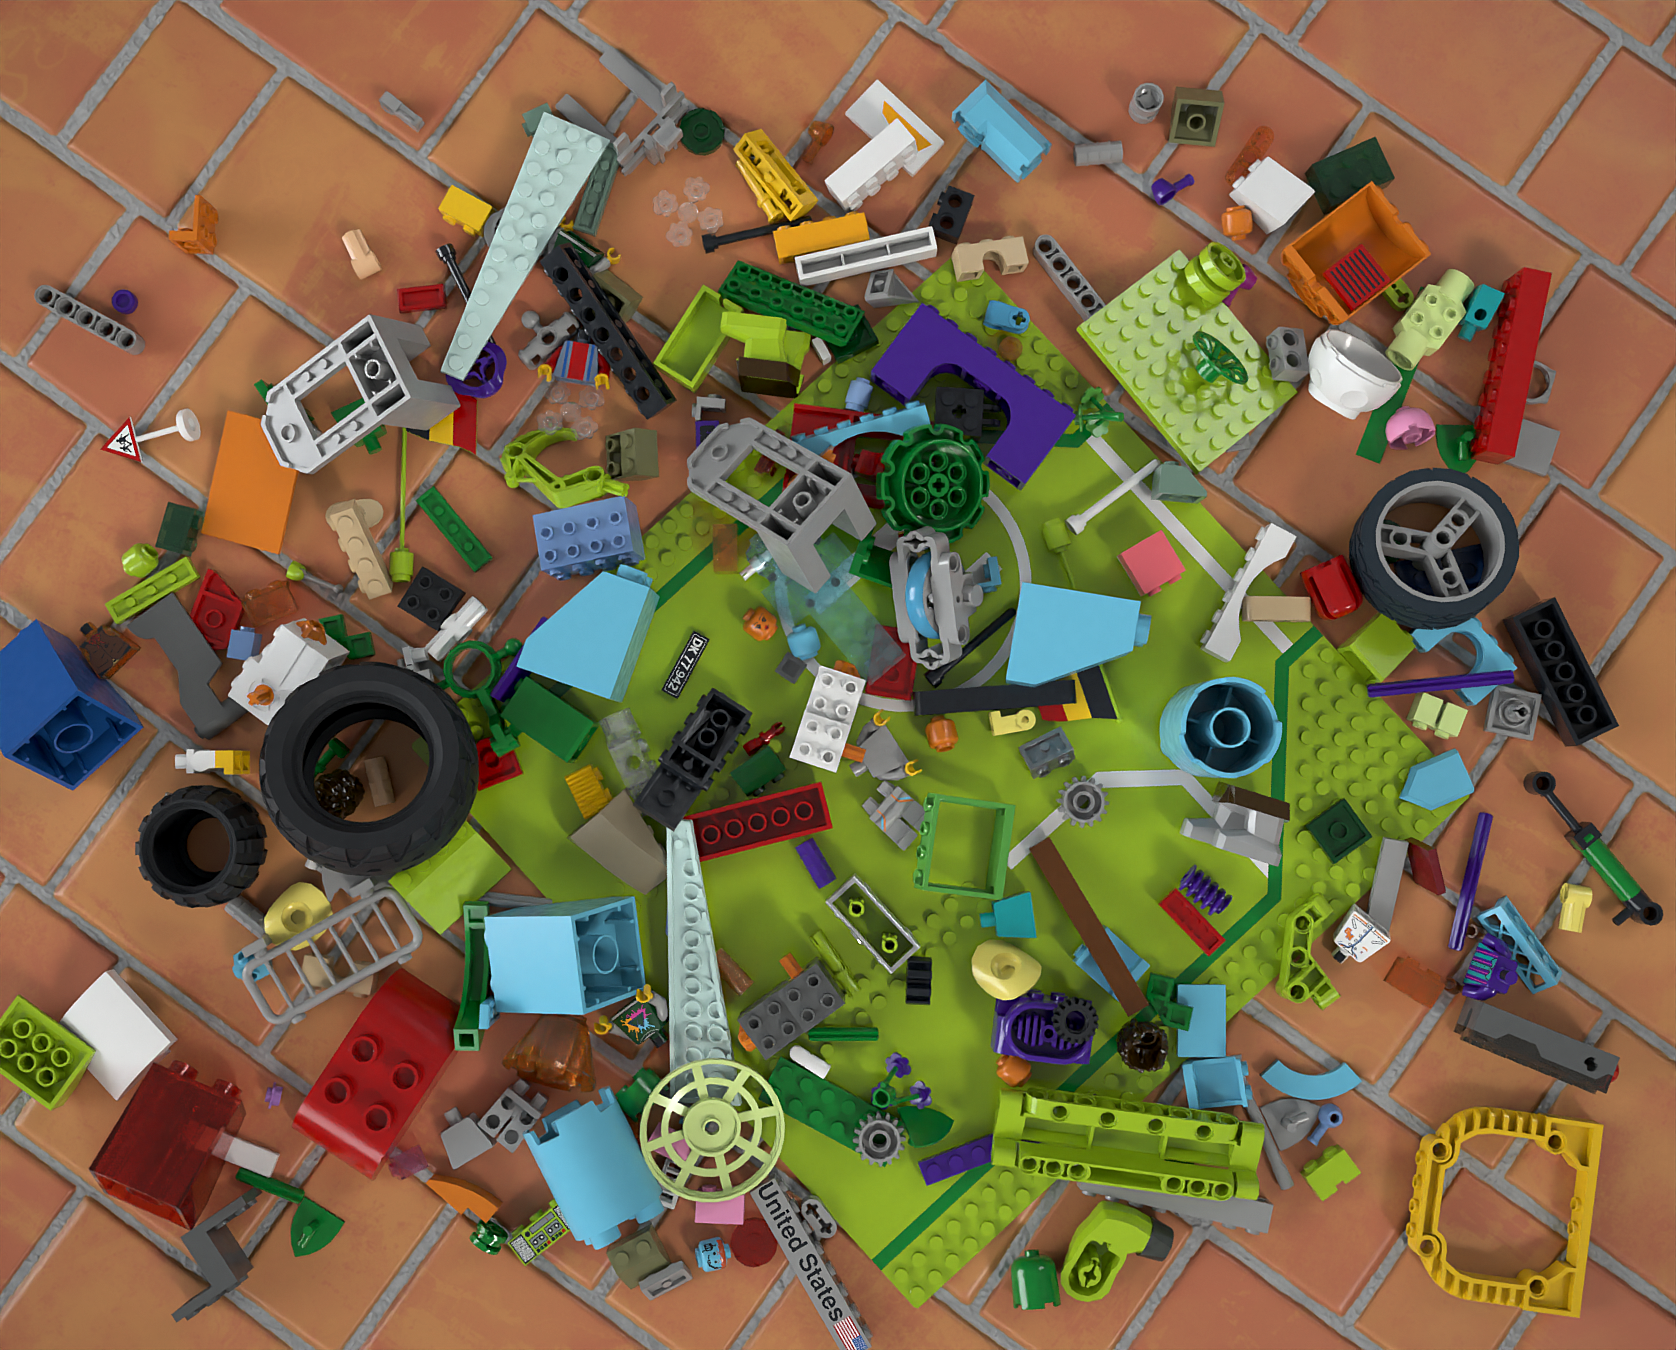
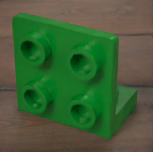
M873 528L862 541H859L849 574L892 588L889 560L894 552L873 545L876 538L872 536Z

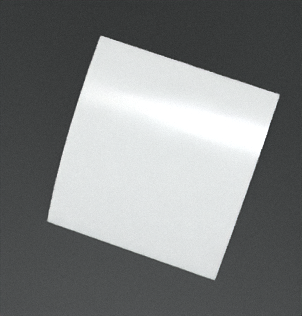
M114 969L103 973L72 1005L59 1022L60 1025L96 1051L87 1069L116 1101H119L171 1052L169 1047L178 1040Z

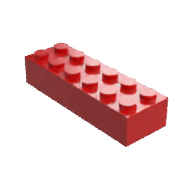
M822 781L691 814L683 818L692 819L700 862L833 829Z

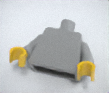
M880 709L863 726L857 738V746L866 749L862 763L855 761L849 765L853 773L858 777L869 770L873 778L877 777L881 781H898L907 776L920 773L922 769L917 771L913 768V763L918 760L914 759L910 762L907 760L885 725L891 717L889 716L886 720L882 719L880 713L884 709Z

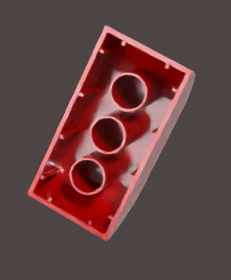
M402 967L396 970L372 997L301 1104L293 1120L292 1128L370 1180H375L458 1053V1051H455L453 1029L460 1006Z

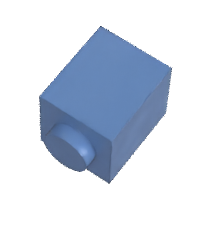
M241 626L240 631L231 629L227 657L247 660L251 656L259 655L262 635L254 633L255 628Z

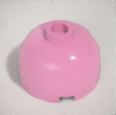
M1404 406L1397 409L1396 413L1390 417L1386 424L1385 432L1391 449L1405 450L1408 449L1405 444L1415 443V446H1419L1430 440L1435 435L1434 430L1436 429L1430 415L1420 408Z

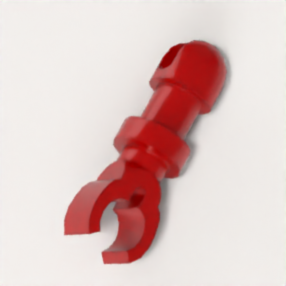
M776 722L766 732H760L759 737L745 743L742 747L749 756L755 754L762 745H768L770 743L769 740L776 735L782 734L785 731V726L780 727L782 722Z

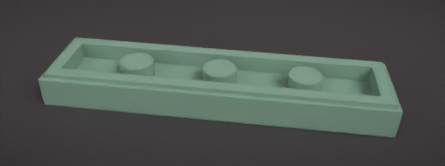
M609 143L590 173L573 225L575 231L594 237L597 235L619 167L617 162L618 156L613 143Z

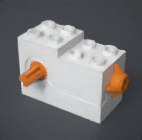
M303 618L288 624H281L273 634L275 638L272 643L268 644L262 653L254 657L251 656L244 662L242 666L244 670L232 681V689L228 696L269 725L275 713L285 704V699L299 685L319 677V673L327 669L341 666L350 651L325 633L324 626L315 620Z
M837 660L833 669L819 666L790 758L833 772H837L841 756L862 763L866 749L846 743L866 680L861 679L854 664Z

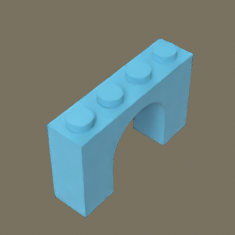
M1476 617L1470 618V620L1456 627L1439 630L1434 628L1433 630L1413 628L1408 632L1413 637L1412 642L1416 645L1415 648L1419 653L1428 652L1451 632L1465 635L1471 640L1476 650V662L1468 674L1503 670L1515 671L1517 669L1513 663L1514 659L1505 651L1503 652L1498 647V641L1481 628L1482 623ZM1498 685L1452 690L1467 706H1473Z

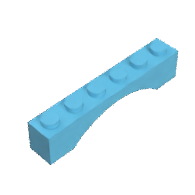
M919 400L906 403V408L897 410L896 407H891L883 410L882 415L874 417L873 413L859 417L860 421L851 423L850 420L839 422L836 428L830 430L826 426L815 429V434L805 436V433L797 434L791 437V441L820 455L830 445L835 447L845 439L857 434L889 432L903 436V432L917 425L930 424L925 403H919Z

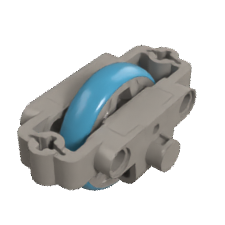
M925 526L911 531L908 535L902 536L897 540V552L891 555L889 566L899 639L903 643H909L913 661L923 663L927 669L933 670L961 657V645H965L970 636L968 617L977 611L976 606L981 605L983 590L980 585H973L972 572H965L959 554L957 552H950L946 534L936 532L930 526ZM928 548L931 549L930 552H927L918 558L916 552H920ZM927 638L940 639L942 643L929 648Z

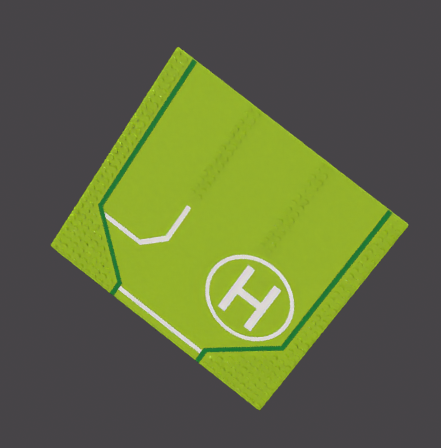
M950 258L912 292L919 302L898 305L872 328L879 340L878 345L840 364H837V362L833 363L765 426L790 439L794 403L846 410L845 399L851 380H856L857 377L870 381L871 370L921 303L926 306L928 304L934 306L940 312L939 315L945 320L947 318L953 320L959 326L958 329L964 334L968 332L975 336L978 344L984 348L987 346L997 353V358L1003 362L1007 360L1016 367V372L1022 376L1026 374L1035 381L1034 385L1041 390L1043 388L1049 390L1055 396L1053 399L1060 404L1062 402L1068 404L1074 411H1078V406L1082 403L1080 398L1092 386L1031 320L1027 330L1022 334L996 330L983 325L990 300L1000 301L1014 307L1018 306L985 271H983L979 279L957 282L952 259ZM1018 317L1015 324L1020 325L1022 318ZM939 374L927 382L914 401L919 400V403H925L929 420L934 421L935 392L937 387L974 388L953 374ZM870 381L869 385L873 386L868 407L864 409V412L883 414V410L891 407H896L897 410L906 408ZM984 396L983 404L996 405ZM1104 399L1099 402L1106 411L1115 412ZM1090 407L1083 410V415L1094 414L1100 411L1097 407ZM1002 409L999 413L983 412V419L1000 420L999 427H982L980 441H974L983 453L984 458H986L987 454L1006 430L1007 421ZM956 410L952 414H956V418H961L963 412L961 413L960 410ZM1073 420L1021 491L982 463V470L988 471L990 478L989 496L981 500L985 510L973 529L963 528V537L950 543L949 550L959 554L965 572H972L973 585L990 582L989 578L984 577L983 564H987V558L997 556L1001 586L996 587L997 591L983 593L981 605L976 606L977 611L968 617L970 631L968 642L1009 608H1015L1016 615L947 672L942 680L943 683L936 689L923 675L929 669L923 663H917L913 692L1009 685L1006 683V675L1022 582L1072 590L1060 553L1055 554L1054 550H1048L1042 532L1044 529L1042 524L1056 518H1060L1061 522L1065 523V520L1070 516L1081 515L1152 460L1157 459L1160 461V465L1163 464L1124 420L1122 422L1109 421L1108 433L1102 434L1098 438L1093 437L1091 431L1086 429V420H1083V432H1080L1079 425H1075ZM858 437L856 439L854 456L855 453L860 455L862 449L876 453L885 452L892 441ZM753 449L725 482L770 507L782 494L786 467ZM934 456L931 459V463L933 466L935 464ZM852 467V476L856 483L876 486L875 482L854 475L855 468ZM914 468L913 477L915 478L917 475V471ZM951 468V470H950V476H951V478H952L953 472H954V471H953V468ZM1153 472L1088 520L1084 530L1078 535H1074L1065 523L1071 544L1067 545L1068 550L1064 551L1077 590L1141 601L1139 613L1151 615L1147 643L1143 644V647L1133 646V651L1126 656L1103 664L1121 718L1124 717L1122 723H1116V719L1102 718L1064 722L1042 720L1038 707L914 716L913 694L911 701L865 694L875 625L897 627L892 588L849 574L860 540L833 524L819 537L821 542L818 546L814 545L831 577L816 594L784 575L773 558L762 569L752 574L745 581L739 572L749 566L750 562L756 557L758 558L768 550L761 537L753 528L691 492L642 536L645 560H640L637 565L629 566L647 573V577L653 579L650 588L660 598L622 703L532 672L529 677L599 722L600 726L576 762L567 763L506 721L507 729L512 728L519 738L521 746L516 748L515 752L524 774L481 791L477 789L470 810L471 815L546 898L552 899V903L635 896L645 982L657 994L666 999L669 1017L668 936L665 932L668 906L667 878L644 895L608 871L588 853L567 839L573 831L591 818L584 819L564 777L589 764H593L594 768L599 767L604 777L601 780L604 789L609 788L613 797H615L627 787L631 793L629 797L634 803L661 764L658 759L665 749L669 751L673 745L671 740L678 730L683 731L686 726L684 722L691 712L695 713L699 708L696 705L702 695L705 694L707 696L710 690L715 688L751 711L752 716L749 723L752 725L745 736L740 734L736 740L739 742V745L732 755L728 753L725 756L724 760L727 761L720 773L715 771L712 777L714 779L713 784L707 792L704 790L701 792L685 816L754 799L752 794L748 797L729 773L767 746L773 748L787 770L783 772L785 777L775 784L769 781L764 785L766 790L755 798L822 781L833 829L700 862L735 1061L751 1067L768 1081L781 1055L797 1063L790 1057V1049L795 1045H799L831 1065L824 1079L871 1103L873 1096L871 1093L872 1088L877 1087L889 1074L886 1070V1058L890 1057L892 1053L897 1052L909 1060L908 1065L911 1067V1072L902 1078L894 1075L889 1082V1085L896 1090V1097L911 1095L910 1087L915 1085L917 1081H923L925 1086L931 1089L930 1096L932 1098V1103L925 1107L942 1112L954 1120L950 1132L944 1139L926 1147L914 1148V1146H910L907 1142L909 1135L905 1129L903 1135L906 1136V1140L900 1142L904 1145L905 1149L898 1150L900 1158L893 1157L891 1159L892 1164L889 1165L887 1163L885 1167H879V1164L876 1162L869 1165L868 1158L862 1160L861 1154L783 1113L785 1133L779 1155L780 1159L813 1195L821 1199L841 1227L915 1308H919L1057 1180L1056 1178L1024 1174L1016 1166L991 1165V1162L926 1186L918 1161L993 1133L1000 1088L1027 1091L1030 1087H1039L1142 1101L1189 1058L1177 1056V1029L1163 1024L1153 1005L1150 1004L1146 997L1151 972L1175 978L1170 1000L1172 1002H1176V984L1226 985L1227 1022L1280 973L1286 920L1292 911L1318 892L1323 895L1333 908L1334 912L1313 929V943L1372 888L1383 837L1399 840L1413 837L1422 841L1469 798L1468 794L1433 810L1425 809L1399 798L1407 781L1410 768L1435 757V755L1381 697H1368L1367 686L1369 684L1311 622L1242 621L1241 602L1239 612L1241 642L1231 660L1223 662L1200 649L1203 645L1200 640L1206 630H1211L1214 624L1211 621L1217 609H1222L1225 603L1222 599L1226 591L1234 587L1236 583L1233 580L1239 568H1244L1247 562L1244 558L1247 553L1200 502L1195 504L1151 500ZM953 492L950 494V500L952 501L954 497ZM934 504L932 505V508H931L933 514H934V512H935V505H934ZM869 508L877 523L872 533V536L876 537L873 545L897 552L898 532L902 531H894L888 525L881 513V509ZM1162 530L1186 571L1180 574L1182 578L1175 583L1169 585L1167 581L1160 585L1162 590L1151 597L1147 593L1140 596L1117 556ZM930 548L924 550L925 553L931 551ZM617 565L614 570L604 572L616 575L620 565ZM1263 570L1253 579L1244 595L1287 597ZM771 572L777 574V580L774 582L768 579V575ZM832 579H839L840 585L833 587L831 585ZM808 599L814 600L815 606L813 608L806 606ZM759 606H763L777 618L776 625L778 629L768 641L765 639L756 641L743 630L745 620L742 618L748 609H756ZM805 623L806 627L810 626L816 629L821 647L817 651L818 655L801 660L807 664V667L794 685L776 673L775 670L787 652L791 653L787 636L793 632L792 627ZM695 631L710 640L679 698L676 699L661 690L692 632ZM927 638L929 648L942 643L940 639ZM509 656L501 663L502 676L515 657ZM842 660L854 664L861 679L866 680L846 743L857 746L856 741L863 726L880 709H884L880 716L884 720L889 716L891 717L885 725L909 762L914 759L918 760L913 763V768L917 771L922 769L920 773L907 776L898 781L887 782L900 787L922 807L928 792L1016 805L1003 898L1023 891L1031 892L1037 938L999 937L996 935L995 926L981 928L979 914L993 912L992 901L997 899L925 891L914 888L913 873L917 869L918 864L916 851L921 843L920 832L903 817L901 818L906 825L918 834L913 842L903 851L869 818V814L862 807V804L869 797L873 798L878 804L885 799V796L877 790L883 781L877 777L873 778L869 770L856 777L849 766L855 761L842 756L837 772L790 758L820 665L833 669L835 662ZM490 674L472 690L482 687L487 682ZM1224 677H1238L1252 681L1265 689L1266 692L1264 694L1271 701L1278 721L1282 722V736L1279 747L1268 763L1263 764L1252 773L1237 778L1198 777L1181 770L1163 754L1160 747V719L1169 700L1181 688ZM462 698L456 705L466 717L475 743L487 737H494L489 728V717L479 698ZM494 698L498 708L502 713L503 711L501 710V707L503 705V702ZM1020 710H1030L1034 713L1036 722L1031 729L992 736L988 713L1000 711L1001 717L1014 715ZM943 715L945 719H952L955 723L959 740L954 744L955 747L952 750L937 752L936 749H932L928 744L925 728L931 722V719L936 716ZM776 722H782L780 727L785 726V731L782 734L776 735L769 740L770 743L768 745H762L755 754L749 756L742 747L745 743L759 737L760 732H766ZM1061 726L1074 749L1075 759L1065 767L1051 770L1045 777L1033 779L1018 747ZM420 736L412 744V749L429 767L428 744ZM1081 776H1086L1087 782L1094 778V784L1098 785L1101 783L1103 787L1100 790L1108 793L1104 797V800L1109 802V805H1104L1107 814L1101 813L1100 818L1102 821L1093 820L1092 827L1086 822L1084 828H1080L1078 821L1072 826L1070 825L1071 819L1063 820L1062 817L1065 813L1058 812L1057 810L1061 807V803L1056 802V799L1062 796L1058 791L1065 790L1064 782L1072 784L1073 777L1080 781ZM1219 781L1290 803V822L1283 824L1279 842L1282 854L1279 866L1214 847L1209 843L1180 834L1184 818L1213 817L1216 803L1212 802V797ZM1085 795L1078 797V807L1083 809L1088 805V798ZM1341 798H1345L1373 837L1336 864H1332L1304 825ZM940 802L928 882L985 889L996 809ZM642 812L641 817L646 825H650L653 829V837L656 842L661 843L667 853L666 827ZM812 837L837 878L818 889L795 847ZM1048 837L1052 840L1102 926L1108 927L1112 933L1150 965L1136 981L1149 1005L1129 1017L1120 1002L1073 961L1075 958L1074 952L1080 945H1085L1029 850V848ZM1197 865L1196 871L1203 870V877L1210 876V884L1217 882L1219 885L1218 889H1225V896L1228 894L1233 896L1229 905L1221 913L1217 914L1215 912L1209 916L1207 914L1210 909L1209 906L1201 909L1202 900L1194 903L1195 894L1187 897V887L1181 891L1178 889L1181 879L1192 866ZM856 873L863 882L867 883L871 891L904 927L911 931L915 939L920 943L921 947L911 956L931 957L932 990L930 1005H910L905 1003L907 960L890 974L882 964L878 963L874 955L850 933L851 930L840 918L838 919L834 915V912L825 903L853 874ZM1174 888L1226 940L1209 957L1158 905ZM1302 916L1298 917L1295 922L1298 929L1302 928L1305 923ZM822 929L842 962L851 969L850 973L861 987V990L849 998L842 985L836 980V983L845 994V1004L814 1027H877L879 1039L877 1041H810L807 1031L767 1060H765L757 1048L751 1052L747 1051L738 1039L740 1023L737 1019L741 1011L789 977L779 962L780 959L791 952L802 968L818 956L831 976H834L817 948L809 939V937ZM989 939L1004 940L1013 944L1037 960L1042 966L1041 976L1032 989L1041 990V993H1044V995H1050L1053 991L1065 993V996H1068V998L1077 997L1092 1001V1006L1097 1011L1096 1014L1099 1018L1097 1020L1099 1026L1098 1029L1096 1028V1034L1092 1039L1090 1064L1072 1063L1061 1065L1027 1060L1031 1064L1030 1071L1032 1075L1022 1087H1010L997 1076L996 1071L999 1065L996 1064V1061L1002 1054L994 1052L990 1046L996 998L988 994L977 983L972 973L971 959L979 945ZM1295 950L1292 953V961L1300 955L1299 950ZM1136 1018L1138 1022H1152L1159 1029L1165 1030L1169 1050L1162 1069L1155 1072L1153 1070L1151 1072L1144 1070L1143 1073H1140L1138 1070L1129 1069V1066L1125 1065L1122 1057L1117 1052L1116 1039L1118 1032H1120V1029L1126 1022ZM669 1021L663 1026V1028L668 1034ZM736 1068L737 1075L741 1070ZM749 1075L742 1086L753 1096L758 1108L770 1106L758 1099L764 1087ZM741 1095L742 1104L734 1106L738 1112L752 1110L747 1100ZM906 1101L896 1106H888L884 1111L901 1119L897 1107L917 1105ZM776 1116L761 1118V1137L771 1149L773 1148L776 1136ZM754 1120L747 1121L754 1129ZM1044 1142L1039 1143V1144L1054 1145V1146H1061V1147H1068V1148H1076V1149H1083V1150H1085V1148H1081V1147L1066 1146V1145H1059V1144H1052V1143H1044Z

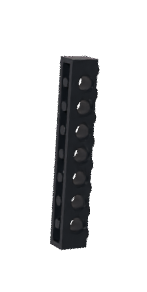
M571 242L558 245L540 261L546 275L553 280L559 294L565 298L571 307L572 313L584 326L586 334L593 339L599 353L605 357L611 366L612 372L624 385L626 393L637 404L639 412L647 420L660 414L676 402L677 399ZM605 329L608 330L609 336H607ZM632 368L635 370L636 376L633 374ZM645 388L648 389L649 395H647Z

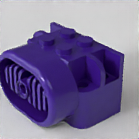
M1031 989L1014 1000L996 998L990 1045L996 1053L1052 1064H1090L1093 1036L1090 1037L1088 1042L1083 1041V1044H1071L1068 1041H1064L1054 1030L1052 1021L1053 1010L1058 1007L1057 1004L1059 1002L1065 1001L1064 999L1068 997L1065 996V993L1052 991L1050 995H1044V993H1041V990ZM1072 1011L1066 1017V1025L1072 1030L1080 1029L1085 1021L1084 1015L1079 1011Z

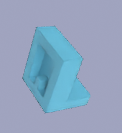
M997 556L987 558V564H983L984 577L989 578L990 581L977 584L981 586L983 593L997 591L996 587L1001 586Z

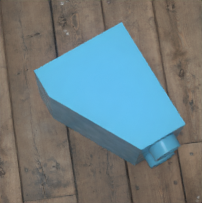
M620 564L616 575L603 571L526 639L517 667L622 703L660 598L650 588L653 579L647 577L648 574L622 564Z
M1022 582L1006 683L1036 687L1124 657L1133 651V646L1143 647V644L1147 643L1151 615L1139 613L1141 601Z
M635 896L606 897L517 907L484 917L486 928L484 939L489 951L492 974L490 985L494 993L496 1012L584 1015L636 995V989L643 991V987L646 985Z

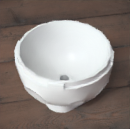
M1329 329L1314 341L1309 354L1308 363L1311 379L1309 380L1308 391L1315 399L1350 419H1356L1360 412H1368L1382 406L1398 391L1401 386L1400 382L1403 380L1400 371L1379 351L1364 341L1340 330Z

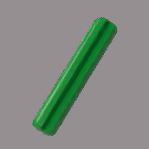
M813 1027L808 1030V1038L810 1041H877L879 1039V1030L877 1027Z
M243 1167L239 1168L235 1177L240 1182L296 1204L302 1202L305 1195L304 1190Z

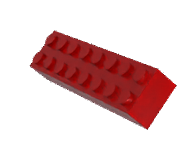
M1523 267L1505 280L1502 285L1501 292L1505 293L1497 309V316H1499L1498 325L1494 327L1492 333L1494 344L1488 353L1489 369L1483 377L1485 388L1478 402V406L1481 407L1480 413L1474 422V429L1477 430L1475 438L1471 440L1469 451L1472 452L1471 459L1498 465L1515 457L1552 277L1551 272Z

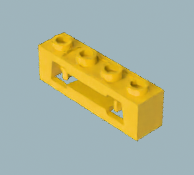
M762 129L745 133L733 148L734 152L790 221L806 216L819 201ZM755 156L753 163L748 157ZM790 200L792 205L788 208L784 201Z

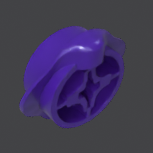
M487 342L485 347H483L482 351L488 353L489 356L477 359L474 363L480 366L479 369L483 378L475 371L471 372L473 370L472 367L464 379L465 381L477 378L483 384L482 386L471 387L464 384L462 380L446 374L448 385L452 387L454 392L461 395H469L476 398H489L495 395L503 384L504 371L507 365L504 351L498 345ZM492 362H495L494 376L488 380L486 369L491 366Z

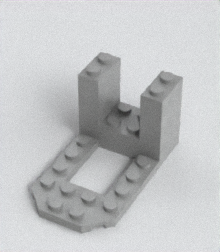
M369 314L269 390L265 401L268 402L266 415L262 416L261 427L280 466L299 470L306 474H314L381 424L428 430L459 408L461 405L450 385L418 380L409 363L431 346L422 327ZM345 366H348L365 403L318 437L300 400Z
M750 417L740 419V423L729 425L724 423L718 425L687 458V467L689 469L687 486L690 491L756 530L781 572L815 594L831 577L813 545L824 531L833 524L862 541L877 524L851 473ZM753 449L798 474L770 507L725 482Z

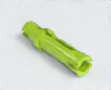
M822 929L809 937L834 974L833 978L842 985L848 997L850 998L859 992L861 987L850 973L851 969L842 962Z

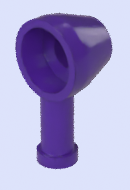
M1191 174L1185 175L1184 178L1174 184L1160 178L1151 186L1154 199L1158 205H1163L1169 202L1178 191L1193 185L1195 181Z

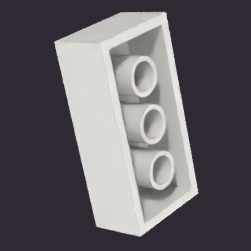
M895 119L824 180L829 193L846 213H849L851 210L856 211L861 207L863 200L867 196L875 195L881 189V184L886 180L891 181L894 179L901 167L910 165L917 158L916 140L899 119Z

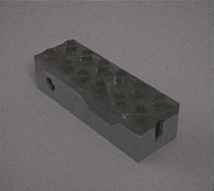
M1466 997L1453 1031L1461 1035L1460 1040L1595 1095L1597 1090L1606 1094L1610 1083L1617 1079L1620 1057L1484 1002Z

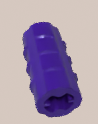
M813 837L795 847L818 889L837 879Z

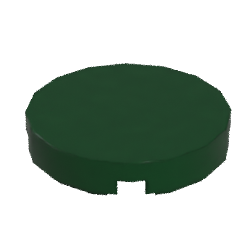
M697 108L689 111L680 122L679 127L683 132V137L680 140L689 152L695 155L706 156L714 153L721 147L725 138V128L722 119L716 112Z

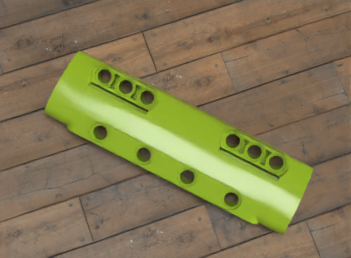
M1030 1087L1027 1091L1000 1088L994 1121L991 1165L1016 1166L1024 1174L1217 1201H1225L1232 1196L1234 1198L1257 1200L1259 1180L1256 1171L1264 1142L1265 1128L1263 1123L1238 1120L1234 1115L1222 1112L1039 1087ZM1021 1139L1085 1148V1150L1021 1141ZM1164 1159L1228 1167V1169L1164 1161Z

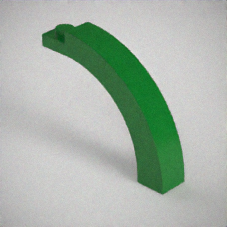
M465 901L463 904L465 971L460 1009L453 1029L455 1051H480L485 1029H479L480 1004L490 996V981L492 977L489 951L484 939L486 929L484 917L490 915L489 901Z

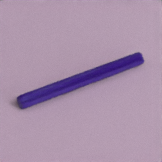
M1512 670L1375 683L1367 686V694L1371 698L1511 684L1514 682V673Z
M1480 812L1478 815L1448 947L1457 951L1463 950L1493 820V815Z

